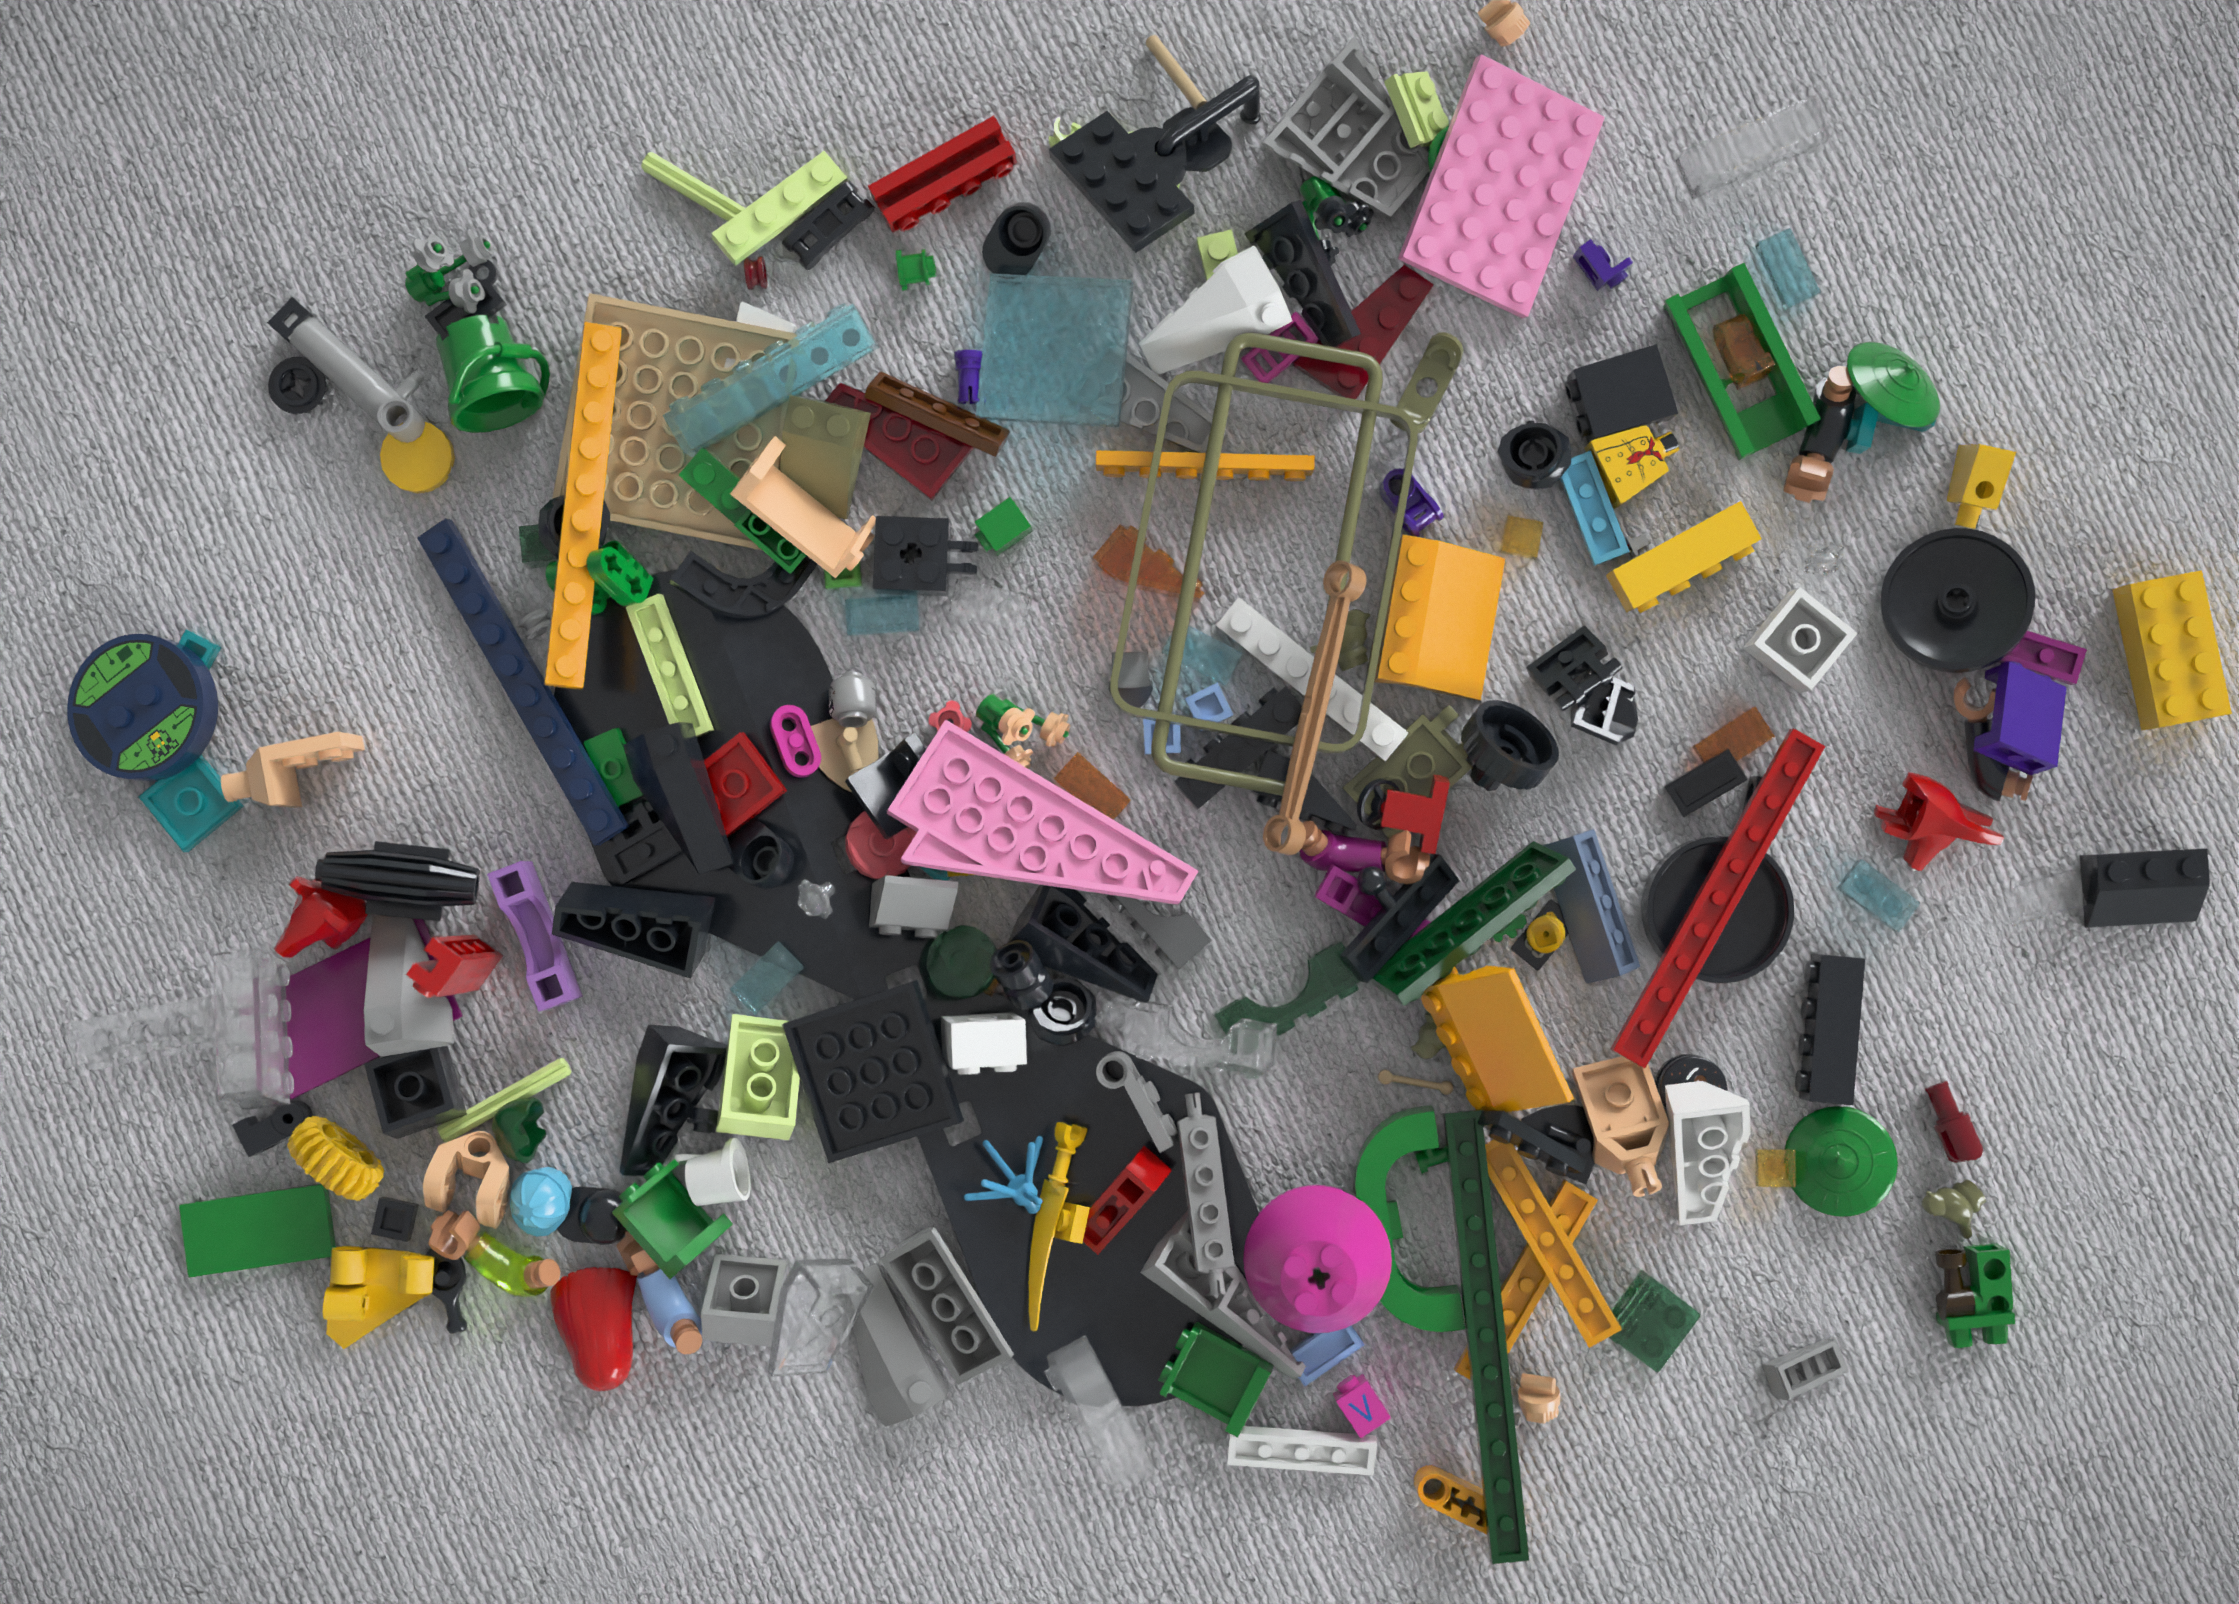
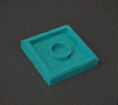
M202 754L184 771L167 779L156 781L138 796L183 852L191 851L244 807L239 799L234 802H228L225 799L221 788V777Z

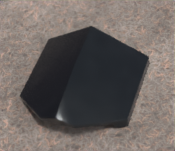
M1589 670L1586 671L1584 678L1591 674ZM1615 677L1606 686H1598L1586 695L1584 702L1578 706L1575 704L1571 706V727L1613 745H1618L1633 738L1638 723L1634 699L1636 693L1635 686Z

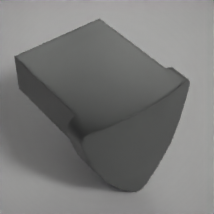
M1112 652V669L1116 652ZM1124 652L1118 681V692L1127 704L1140 708L1146 703L1153 689V681L1149 679L1148 652ZM1109 681V682H1108V689H1109V692H1110V694H1111V684H1110V681Z

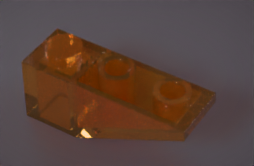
M1120 524L1092 558L1093 563L1120 585L1128 587L1139 530L1131 525L1126 529ZM1144 544L1136 589L1179 598L1183 575L1172 566L1175 561L1160 548L1154 552ZM1197 579L1193 599L1194 602L1198 603L1205 594L1200 589L1203 584L1199 579Z

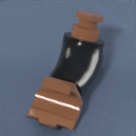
M1845 366L1832 368L1828 377L1819 381L1816 386L1813 404L1821 419L1807 427L1798 452L1799 455L1792 459L1783 488L1784 492L1795 495L1796 500L1808 503L1811 500H1825L1834 471L1831 463L1834 461L1845 439L1854 412L1856 390L1853 387L1848 368Z
M1963 677L1954 689L1953 698L1957 711L1962 716L1968 718V720L1964 721L1966 750L1970 775L1976 788L1986 797L2000 802L2001 796L2013 798L2014 794L2020 795V800L2026 801L2033 779L2032 775H2027V778L2019 777L2020 772L2009 770L2010 766L1973 750L1975 737L1991 731L1992 723L1990 719H1987V716L1994 710L1996 689H1992L1986 705L1974 706L1966 697V692L1972 685L1966 677Z

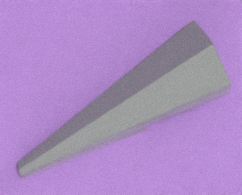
M1187 1210L1156 1244L1140 1273L1265 1361L1273 1364L1275 1368L1291 1379L1301 1377L1306 1366L1302 1361L1297 1362L1284 1343L1287 1340L1282 1331L1274 1329L1265 1315L1267 1312L1254 1298L1246 1279L1236 1265L1223 1271L1226 1294L1210 1296L1208 1273L1196 1271Z

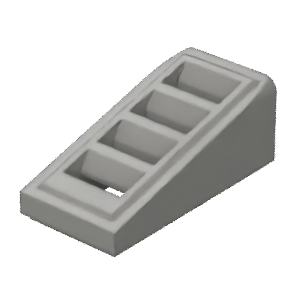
M1829 1337L1762 1364L1774 1397L1781 1400L1795 1398L1849 1372L1835 1337ZM1825 1351L1831 1369H1826L1820 1354L1821 1352ZM1810 1357L1817 1371V1374L1815 1375L1813 1374L1811 1366L1808 1362V1358ZM1795 1364H1797L1799 1367V1370L1803 1377L1802 1380H1799V1377L1794 1367Z

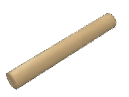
M1150 36L1146 40V46L1192 107L1196 110L1207 103V100L1158 36Z

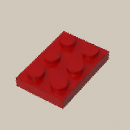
M739 732L704 760L727 838L787 791L744 732Z

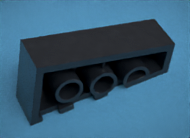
M571 882L555 906L552 935L691 979L706 951L716 897Z

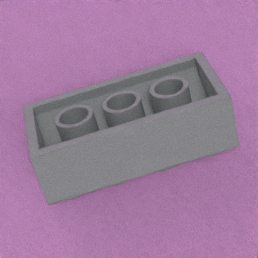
M927 1227L903 1240L880 1258L958 1385L1010 1359L1014 1355L935 1227Z

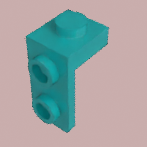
M1865 402L1855 409L1853 418H1851L1845 439L1848 440L1846 451L1861 454L1871 448L1876 422L1925 432L1935 426L1936 420L1924 427L1901 425L1881 415Z

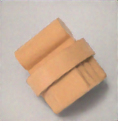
M1492 0L1477 12L1481 20L1486 24L1485 31L1501 47L1512 44L1524 34L1530 25L1529 20L1523 14L1524 10L1516 1Z
M1522 1373L1520 1388L1518 1389V1401L1527 1421L1545 1424L1557 1418L1559 1414L1558 1406L1560 1405V1390L1556 1386L1555 1378Z

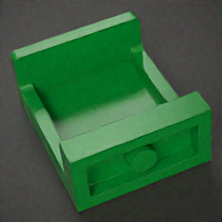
M675 1159L665 1167L660 1162L643 1176L647 1182L641 1187L636 1182L629 1186L618 1196L622 1203L612 1212L669 1279L674 1277L733 1225L724 1213L713 1221L701 1206H696L692 1202L687 1189L672 1172L679 1165Z
M1196 1321L1192 1331L1184 1328L1175 1346V1349L1180 1351L1175 1364L1169 1360L1167 1361L1158 1381L1164 1383L1159 1394L1166 1397L1170 1393L1227 1424L1225 1431L1238 1438L1272 1373L1274 1365L1247 1348Z

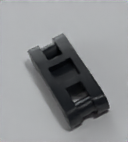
M851 181L842 184L782 241L783 246L789 252L794 251L799 256V263L807 271L816 266L832 247L860 222L866 220L875 210V207L868 199L863 200L857 194L858 188ZM845 203L852 208L846 216L839 209ZM810 234L817 239V242L812 247H809L804 242L805 238Z

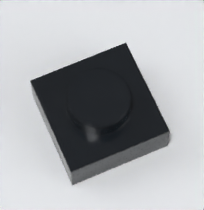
M384 1196L379 1198L371 1234L404 1242L410 1241L419 1204Z

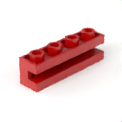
M993 115L868 185V188L891 232L894 233L899 229L901 232H905L915 227L919 223V218L930 212L937 214L944 211L950 206V201L960 195L967 197L981 189V183L990 178L1000 179L1008 175L1013 170V166L1017 164L1016 153L1009 140L1006 141L1002 134L1001 126Z
M475 934L433 937L424 950L437 960L414 962L405 975L415 981L412 984L413 988L428 998H432L433 995L441 997L478 991L504 955Z

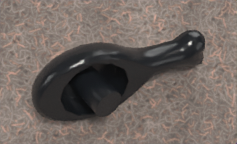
M430 1248L426 1255L434 1257L432 1294L445 1305L448 1317L446 1324L448 1332L450 1334L463 1332L467 1329V1321L461 1314L459 1296L466 1280L465 1264L462 1257L458 1260H451L439 1255Z

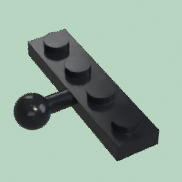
M1430 854L1429 867L1424 871L1421 880L1415 883L1403 884L1393 896L1385 887L1387 882L1386 876L1380 868L1368 866L1359 872L1357 877L1359 889L1366 895L1374 896L1383 907L1339 955L1359 981L1368 983L1460 881L1440 854Z

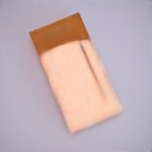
M1756 706L1692 745L1702 763L1729 748L1736 761L1774 738L1775 735Z
M1079 752L1053 778L1071 795L1113 820L1131 802L1128 796Z

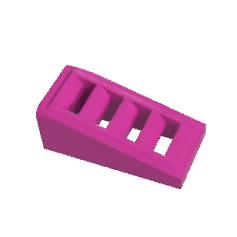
M1297 311L1291 315L1292 322L1269 334L1276 337L1283 335L1287 339L1297 340L1290 332V329L1295 326L1306 339L1305 342L1316 344L1319 341L1306 320ZM1252 348L1241 360L1259 382L1269 383L1301 356L1278 352L1284 359L1278 364L1268 350ZM1261 354L1271 366L1272 370L1267 373L1255 359L1257 355Z

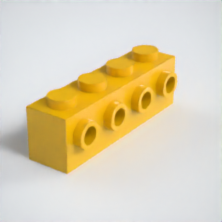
M1739 501L1606 574V577L1626 613L1634 608H1637L1638 612L1642 613L1659 604L1656 596L1666 591H1669L1670 595L1674 596L1690 587L1691 584L1688 579L1700 573L1702 578L1705 579L1723 569L1720 562L1732 556L1736 562L1755 552L1752 544L1760 541L1762 538L1743 503Z

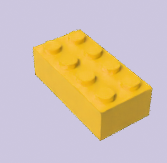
M2202 570L2132 583L2112 589L2141 731L2232 714Z

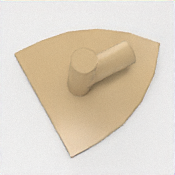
M835 719L812 725L811 728L821 752L819 768L830 780L843 789L852 792L845 780L852 774L878 760V738L873 719L859 728L843 727Z

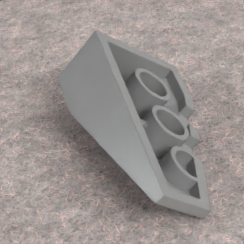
M383 915L373 916L364 1004L365 1045L381 1057L454 1045L452 1008L448 999L445 996L435 997L433 995L432 998H428L413 988L412 984L415 981L405 975L414 962L430 961L424 950L425 945L412 918Z

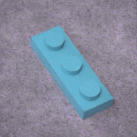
M1591 451L1572 457L1570 467L1560 480L1593 566L1628 554L1630 551Z

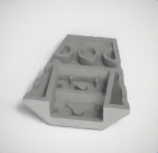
M1354 36L1280 118L1261 144L1361 203L1367 204L1385 217L1390 218L1430 172L1428 151L1420 145L1410 148L1391 98L1378 79L1380 75L1372 63L1368 64L1359 50L1362 47Z

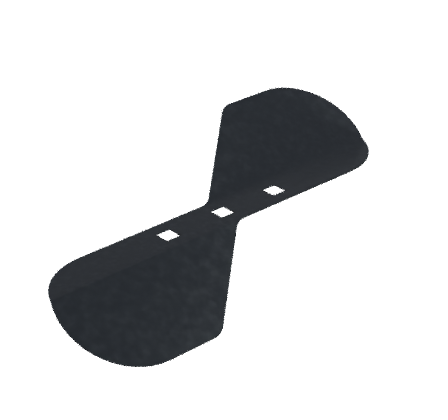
M677 569L651 575L653 581L647 598L656 594L664 596L714 731L697 737L703 760H706L739 732H744L787 789L783 795L751 820L763 823L776 835L785 840L793 851L794 863L788 878L781 885L772 889H760L743 881L727 866L699 875L682 851L628 884H621L605 855V852L617 846L613 838L601 845H594L589 837L606 880L611 886L716 897L709 930L710 934L838 991L854 1000L887 990L888 987L885 982L887 975L916 965L928 993V998L924 1001L941 1052V1016L1013 1012L1024 1018L1027 1064L1017 1065V1071L995 1072L992 1067H980V1073L958 1074L957 1070H953L946 1064L958 1103L960 1104L965 1101L971 1103L981 1128V1134L955 1146L949 1144L944 1129L917 1136L982 1304L1014 1354L1012 1358L1039 1383L1064 1397L1099 1406H1143L1177 1398L1170 1393L1166 1397L1160 1395L1159 1393L1164 1383L1158 1381L1168 1360L1175 1364L1180 1354V1351L1175 1349V1346L1184 1328L1192 1331L1197 1321L1241 1346L1243 1344L1140 1273L1156 1244L1188 1210L1178 1133L1174 1136L1177 1141L1174 1145L1159 1153L1124 1085L1116 1089L1103 1086L1097 1079L1096 1068L1098 1063L1109 1053L1114 1051L1126 1053L1132 1059L1140 1076H1143L1145 1082L1151 1081L1160 1096V1101L1157 1104L1163 1115L1167 1113L1170 1115L1176 1128L1177 1121L1188 1117L1185 1094L1200 1093L1202 1115H1209L1216 1119L1234 1264L1246 1279L1243 1262L1245 1240L1259 1212L1213 1098L1199 1084L1089 1034L1080 1041L1063 1047L1047 1043L1039 1039L1034 1032L1028 1018L1029 1009H1018L1011 1004L1008 998L957 975L943 959L935 938L915 937V931L901 930V935L879 934V928L869 927L872 883L877 881V879L867 877L858 870L844 874L832 847V841L846 836L850 824L865 810L852 792L843 789L830 780L819 767L813 774L807 777L791 775L783 765L770 730L772 715L777 709L785 705H794L801 708L805 712L810 726L833 719L829 712V686L833 679L819 647L808 630L785 606L771 613L751 618L724 616L706 609L668 583ZM612 597L606 600L607 605L603 612L591 615L583 689L555 687L554 691L555 699L585 750L584 741L614 728L621 729L625 742L628 743L643 733L670 725L627 613L626 607L628 606L620 605ZM782 721V727L784 730H794V724L792 721ZM799 753L795 755V761L798 765L807 764V758L804 754ZM643 796L620 806L619 809L624 814L633 809L634 803L641 799H647ZM655 812V813H654V817H655L656 821L658 822V821L661 820V819L659 818V816H658L657 813ZM640 821L627 828L629 837L644 830ZM908 869L898 876L910 877ZM1108 1061L1106 1065L1108 1075L1114 1079L1123 1078V1066L1117 1061ZM1057 1122H1063L1071 1126L1075 1124L1087 1128L1084 1141L1080 1146L1076 1147V1154H1072L1066 1176L1069 1181L1065 1183V1187L1069 1188L1065 1202L1091 1207L1127 1164L1145 1146L1172 1171L1155 1193L1098 1255L1084 1242L1079 1244L1053 1238L1043 1284L1038 1329L1032 1331L1029 1320V1267L1036 1213L1029 1214L1024 1206L1017 1205L1012 1198L964 1200V1195L968 1193L994 1191L981 1185V1181L984 1179L1004 1186H1008L1010 1182L984 1148L983 1141L988 1140L1015 1176L1025 1175L1028 1143H1035L1036 1138L1042 1136L1043 1142L1033 1174V1184L1037 1188V1196L1040 1198L1044 1179L1049 1180L1048 1175L1052 1174L1058 1152L1055 1149L1058 1145L1055 1139Z

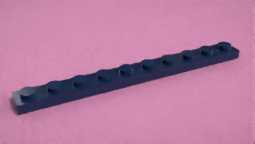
M443 519L417 537L592 843L594 845H601L628 828L629 825L549 686L544 685L542 674L454 522L451 519Z

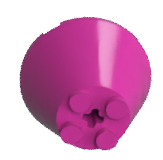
M1308 1185L1288 1190L1275 1197L1263 1207L1247 1234L1243 1262L1246 1280L1254 1298L1272 1318L1295 1330L1308 1333H1329L1357 1323L1378 1304L1389 1282L1392 1257L1385 1228L1375 1212L1366 1203L1336 1187Z

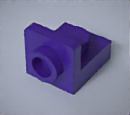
M1592 239L1581 245L1572 256L1597 291L1606 285L1610 289L1619 285L1629 277L1626 271L1633 264L1631 258L1628 257L1612 268L1609 265L1611 262L1610 257L1605 249L1600 245L1596 246Z

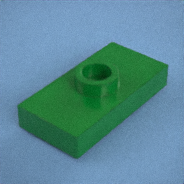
M614 728L584 741V745L614 801L620 807L644 795L633 780L623 748L626 742L621 729Z

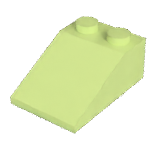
M732 1014L716 1132L782 1140L790 1139L796 1121L800 1077L782 1025L788 1021Z

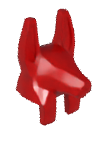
M1908 772L1902 782V786L1907 789V792L1898 811L1878 805L1874 809V815L1883 820L1881 829L1885 833L1908 840L1903 859L1909 867L1917 871H1922L1940 851L1947 848L1956 838L1989 845H2001L2004 839L2002 834L1983 827L1991 826L1993 822L1991 816L1959 803L1953 792L1942 783L1912 772Z
M296 876L288 885L296 892L297 899L290 920L274 950L282 957L292 958L304 948L320 940L331 949H338L342 943L346 942L358 931L368 914H365V900L324 890L321 887V881H310L301 876Z

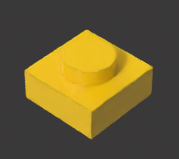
M1064 1202L1054 1238L1082 1244L1090 1207Z

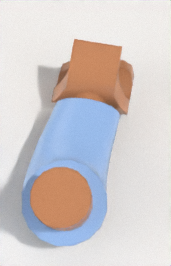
M628 1231L625 1232L626 1237L616 1246L630 1274H640L637 1277L644 1304L655 1328L665 1341L680 1353L692 1354L696 1352L702 1345L700 1316L685 1296L676 1276L669 1279Z

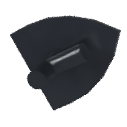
M1557 1105L1540 1109L1522 1118L1523 1123L1587 1159L1583 1173L1566 1174L1567 1177L1587 1184L1595 1164L1592 1157L1594 1137L1584 1108L1579 1105Z

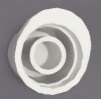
M730 1138L722 1149L704 1155L677 1154L674 1156V1159L679 1163L678 1166L686 1165V1186L689 1196L696 1206L744 1201L749 1198L751 1184L748 1160L738 1138Z

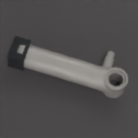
M293 297L267 322L392 437L400 442L408 443L415 441L421 436L425 427L424 418L407 401L424 380V376L418 371L407 377L395 390ZM407 414L406 421L400 426H395L397 418Z

